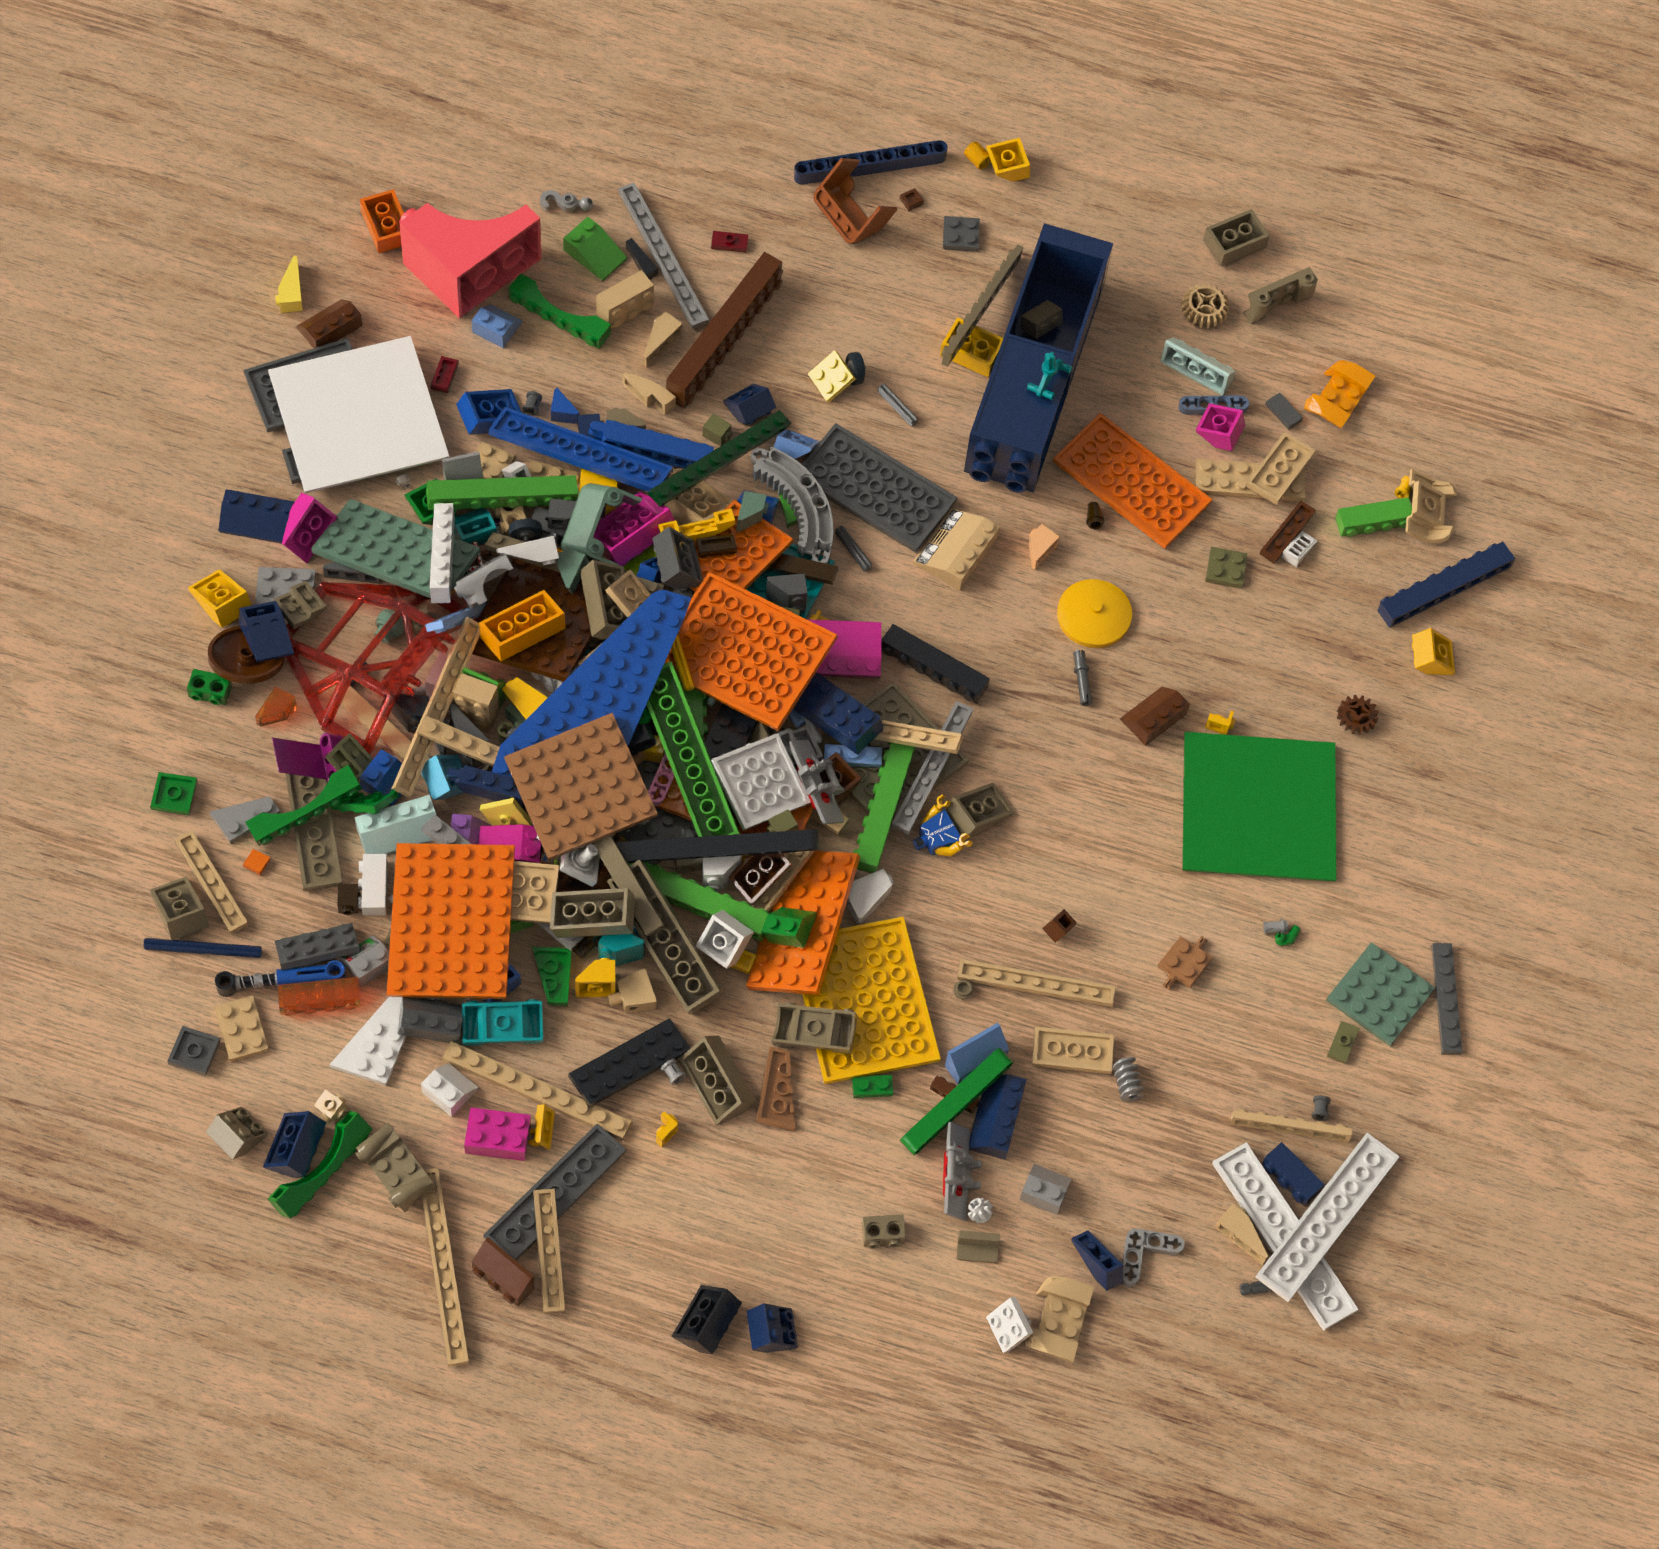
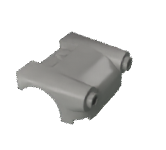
M501 554L463 575L459 581L455 582L456 586L454 589L459 598L463 596L470 609H472L474 606L487 601L483 584L513 569V565L506 554Z

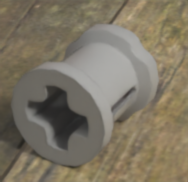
M671 1059L661 1066V1071L667 1074L671 1085L680 1083L686 1077L685 1072H682L677 1066L676 1059Z

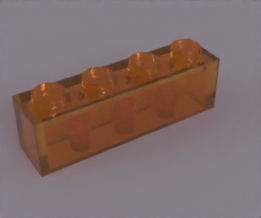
M358 977L278 985L281 1015L293 1016L296 1013L303 1012L313 1014L316 1011L333 1012L336 1009L353 1010L356 1007H361Z

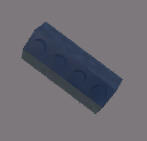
M226 489L221 504L218 531L282 544L290 510L295 502Z
M1003 1074L981 1094L969 1139L970 1151L1006 1160L1027 1079Z

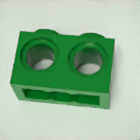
M193 669L187 686L188 696L196 701L204 700L214 705H226L232 688V682L220 677L216 673ZM217 689H222L220 692H214Z

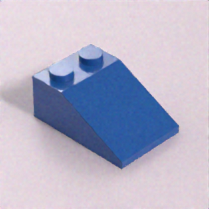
M512 389L465 392L456 404L469 435L488 433L489 428L504 407L521 412Z

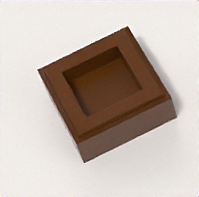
M915 188L901 194L899 198L908 211L924 204V200Z

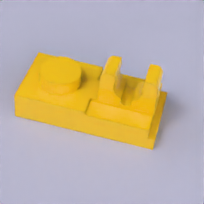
M545 1104L537 1105V1113L535 1115L536 1128L529 1131L535 1138L528 1140V1143L533 1147L542 1146L548 1150L551 1149L555 1111Z

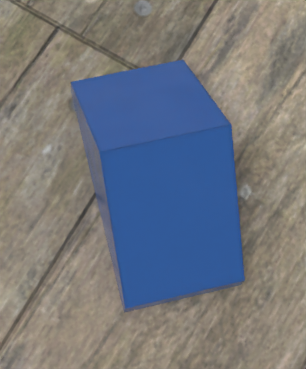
M557 387L554 389L551 421L577 424L579 411Z

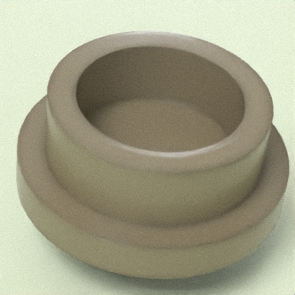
M961 980L954 985L953 991L957 998L965 1000L972 996L973 986L970 982Z

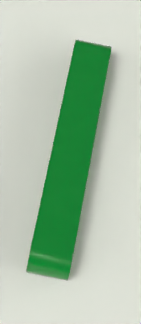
M1001 1048L996 1049L900 1139V1142L913 1155L918 1154L948 1126V1122H952L1003 1075L1014 1062Z

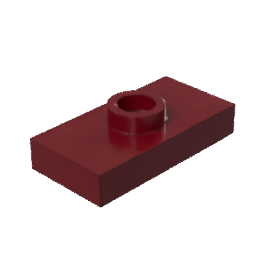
M713 231L711 249L747 252L748 234Z
M441 356L430 388L449 393L459 360Z

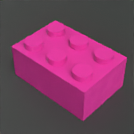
M470 1107L464 1143L465 1154L525 1161L531 1127V1115Z

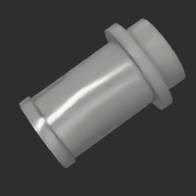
M1280 919V921L1263 922V926H1265L1263 927L1264 934L1288 932L1287 920Z

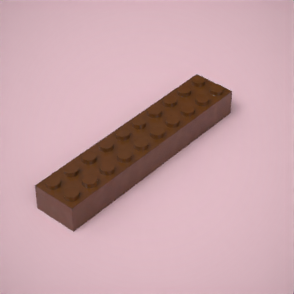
M763 252L666 379V389L676 397V405L685 409L688 404L694 401L695 394L701 391L705 381L713 376L717 365L720 366L723 363L727 352L730 353L736 340L742 338L746 327L751 326L755 315H759L765 302L771 300L774 290L780 288L783 282L781 279L783 261Z

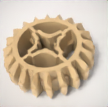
M1202 283L1201 287L1196 284L1194 288L1190 287L1188 292L1186 291L1184 294L1181 310L1184 317H1187L1188 322L1193 321V326L1198 324L1200 329L1203 326H1206L1208 329L1211 325L1215 328L1217 324L1221 325L1223 320L1227 318L1230 304L1229 300H1227L1228 297L1223 295V290L1218 291L1217 286L1211 287V283L1208 286Z

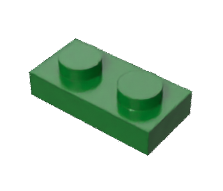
M892 1075L852 1078L853 1098L893 1096Z

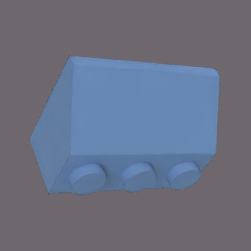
M999 1023L948 1051L945 1067L957 1085L996 1049L1001 1048L1008 1056L1009 1047Z

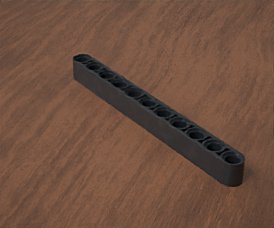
M816 829L615 843L627 863H635L638 860L651 862L819 850V832Z

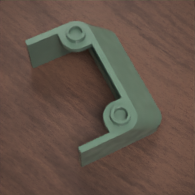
M592 483L584 485L579 492L562 539V550L566 547L585 554L589 562L597 560L619 565L602 558L604 546L601 541L593 538L605 504L617 506L622 501L635 506L642 501V498L616 487Z

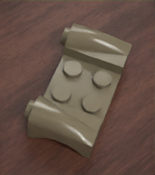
M1308 267L1248 294L1250 309L1245 310L1243 314L1249 323L1252 324L1265 318L1268 310L1274 309L1281 303H1288L1293 299L1297 304L1309 299L1316 290L1318 279L1311 268Z
M788 1002L785 1004L778 1003L777 1022L772 1043L774 1046L791 1048L799 1046L831 1050L835 1053L852 1054L858 1015L850 1009L834 1010L798 1006Z
M389 1123L356 1147L358 1150L355 1153L362 1163L366 1161L389 1191L391 1197L388 1199L395 1208L399 1206L406 1212L420 1196L437 1188Z

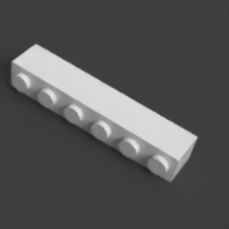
M453 503L434 504L430 571L431 603H451L455 526Z

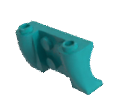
M529 999L525 1002L478 1003V1001H468L462 1003L463 1046H477L488 1043H543L542 1001Z

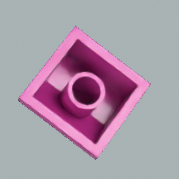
M1209 403L1196 428V432L1215 448L1233 451L1245 427L1243 410Z

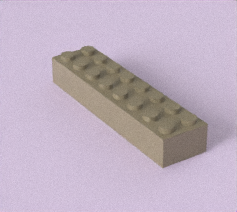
M638 860L630 865V868L663 922L664 927L650 936H646L635 916L633 925L642 940L645 941V945L685 1011L693 1015L725 993L701 953L695 947L696 945L647 865L643 861ZM613 878L607 881L611 889H619Z

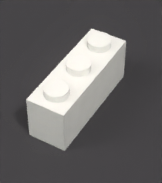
M363 854V861H359V873H362V879L358 880V889L362 891V897H358V909H362L363 916L386 915L387 854Z

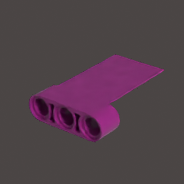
M324 733L320 738V745L272 737L278 772L326 779L328 782L331 774L337 770L325 756L343 737L341 735Z

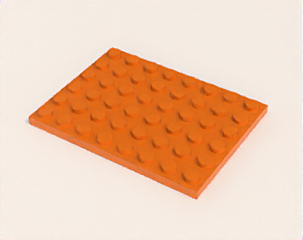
M708 572L691 598L686 617L678 633L695 690L777 731L785 722L838 639L837 634L711 572ZM671 649L665 663L671 661L676 667L677 673L679 675L677 665Z
M397 843L387 997L507 999L515 845Z

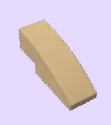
M626 372L623 374L622 384L646 407L653 403L664 415L676 407V397L664 387L635 374Z

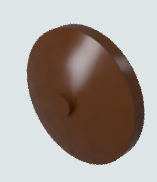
M240 626L231 627L218 633L208 646V662L212 670L220 677L235 683L252 684L268 680L282 669L285 662V657L257 662Z

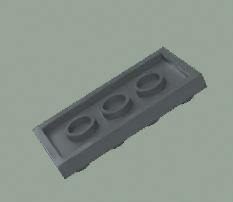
M353 923L275 941L282 970L360 952Z

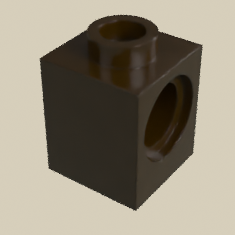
M338 884V913L344 915L358 913V884Z

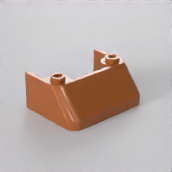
M841 158L815 190L813 198L814 202L847 243L855 244L882 230L898 209L896 207L878 206L874 213L867 218L850 196L855 187V182L850 174L860 161L858 159Z

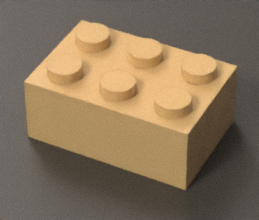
M642 270L596 295V314L599 318L610 323L611 329L619 327L626 320L635 318L637 314L649 310L654 305V285Z
M462 673L453 691L454 705L479 730L491 731L499 714L498 686Z

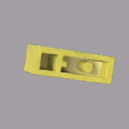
M293 256L278 287L279 295H275L276 306H280L281 313L303 311L297 256Z

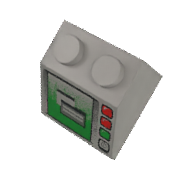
M370 936L358 944L359 953L339 957L360 987L388 971L389 951L374 936Z

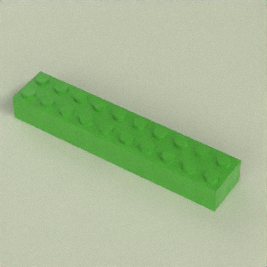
M671 661L667 662L662 668L647 702V707L698 837L741 834L728 799L710 761L712 760L676 667Z

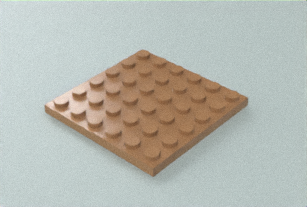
M613 713L504 756L549 861L658 816Z

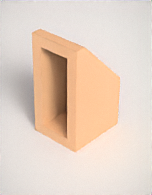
M1043 524L1038 528H1034L1029 534L1030 559L1034 570L1057 547L1059 536Z

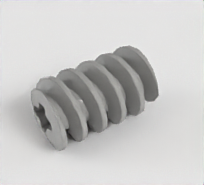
M1135 1057L1122 1058L1115 1062L1112 1067L1115 1072L1114 1076L1117 1079V1086H1119L1118 1091L1121 1093L1120 1098L1124 1102H1132L1144 1097V1094L1139 1093L1144 1090V1087L1137 1086L1142 1083V1080L1135 1079L1140 1073L1137 1071L1133 1072L1138 1068V1065L1131 1064L1136 1061Z

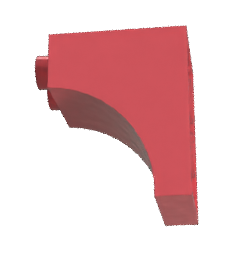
M426 203L418 210L415 208L407 210L400 218L403 264L459 319L515 279L520 273H523L541 260L540 217L526 204L503 217L490 220H465L442 213L429 203Z

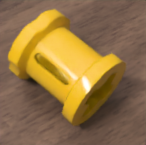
M1409 476L1402 477L1400 486L1394 491L1396 497L1400 499L1410 497V492L1413 488L1409 486Z

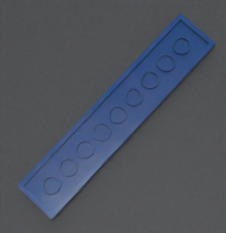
M504 407L489 428L490 436L647 492L667 480L673 472V466Z

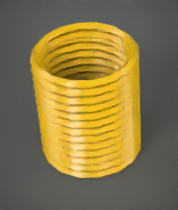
M974 141L966 147L964 156L978 170H982L989 165L991 160L988 152L978 141Z

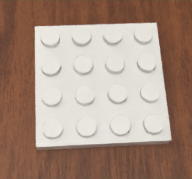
M778 733L710 760L743 831L764 823L788 809L791 812L811 803Z

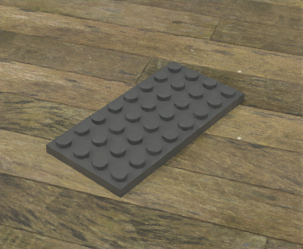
M837 423L833 425L802 463L815 477L829 500L915 553L957 501V497Z

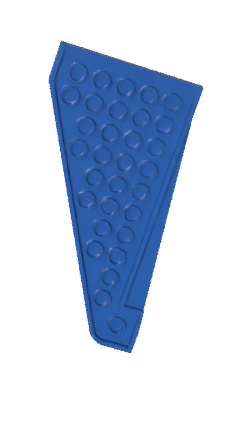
M659 590L652 593L500 745L492 772L512 778L504 756L610 713H613L628 746L676 636L684 622L691 597L667 590Z

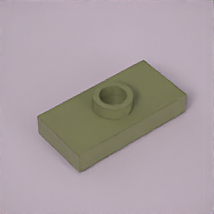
M1341 1021L1327 1057L1346 1064L1360 1028Z

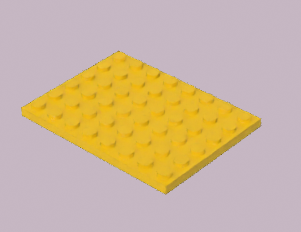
M904 917L839 929L820 994H802L804 1005L807 1007L834 1010L850 1009L858 1015L852 1054L835 1053L831 1050L815 1048L824 1085L851 1080L859 1076H871L940 1062L941 1058Z

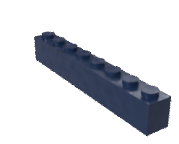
M1504 542L1494 543L1482 552L1477 551L1468 559H1461L1452 567H1445L1438 574H1431L1422 582H1415L1406 590H1399L1392 597L1387 596L1383 598L1377 611L1388 627L1391 628L1511 568L1515 557Z

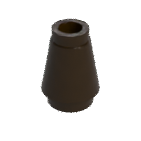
M1090 502L1088 504L1086 523L1090 529L1097 530L1103 527L1105 520L1097 502Z

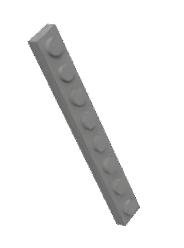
M956 701L941 730L962 734L974 708ZM930 750L891 827L909 835L951 753Z

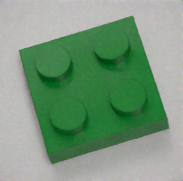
M158 772L150 805L151 810L190 815L198 782L197 777Z

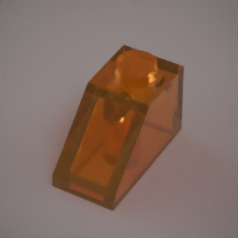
M274 687L255 716L256 724L261 727L287 720L290 714L293 715L297 709L295 696Z

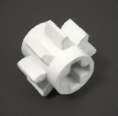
M976 1198L970 1202L968 1206L970 1212L967 1215L972 1221L975 1220L977 1223L987 1222L992 1216L993 1212L990 1209L993 1206L988 1200L985 1201L984 1198Z

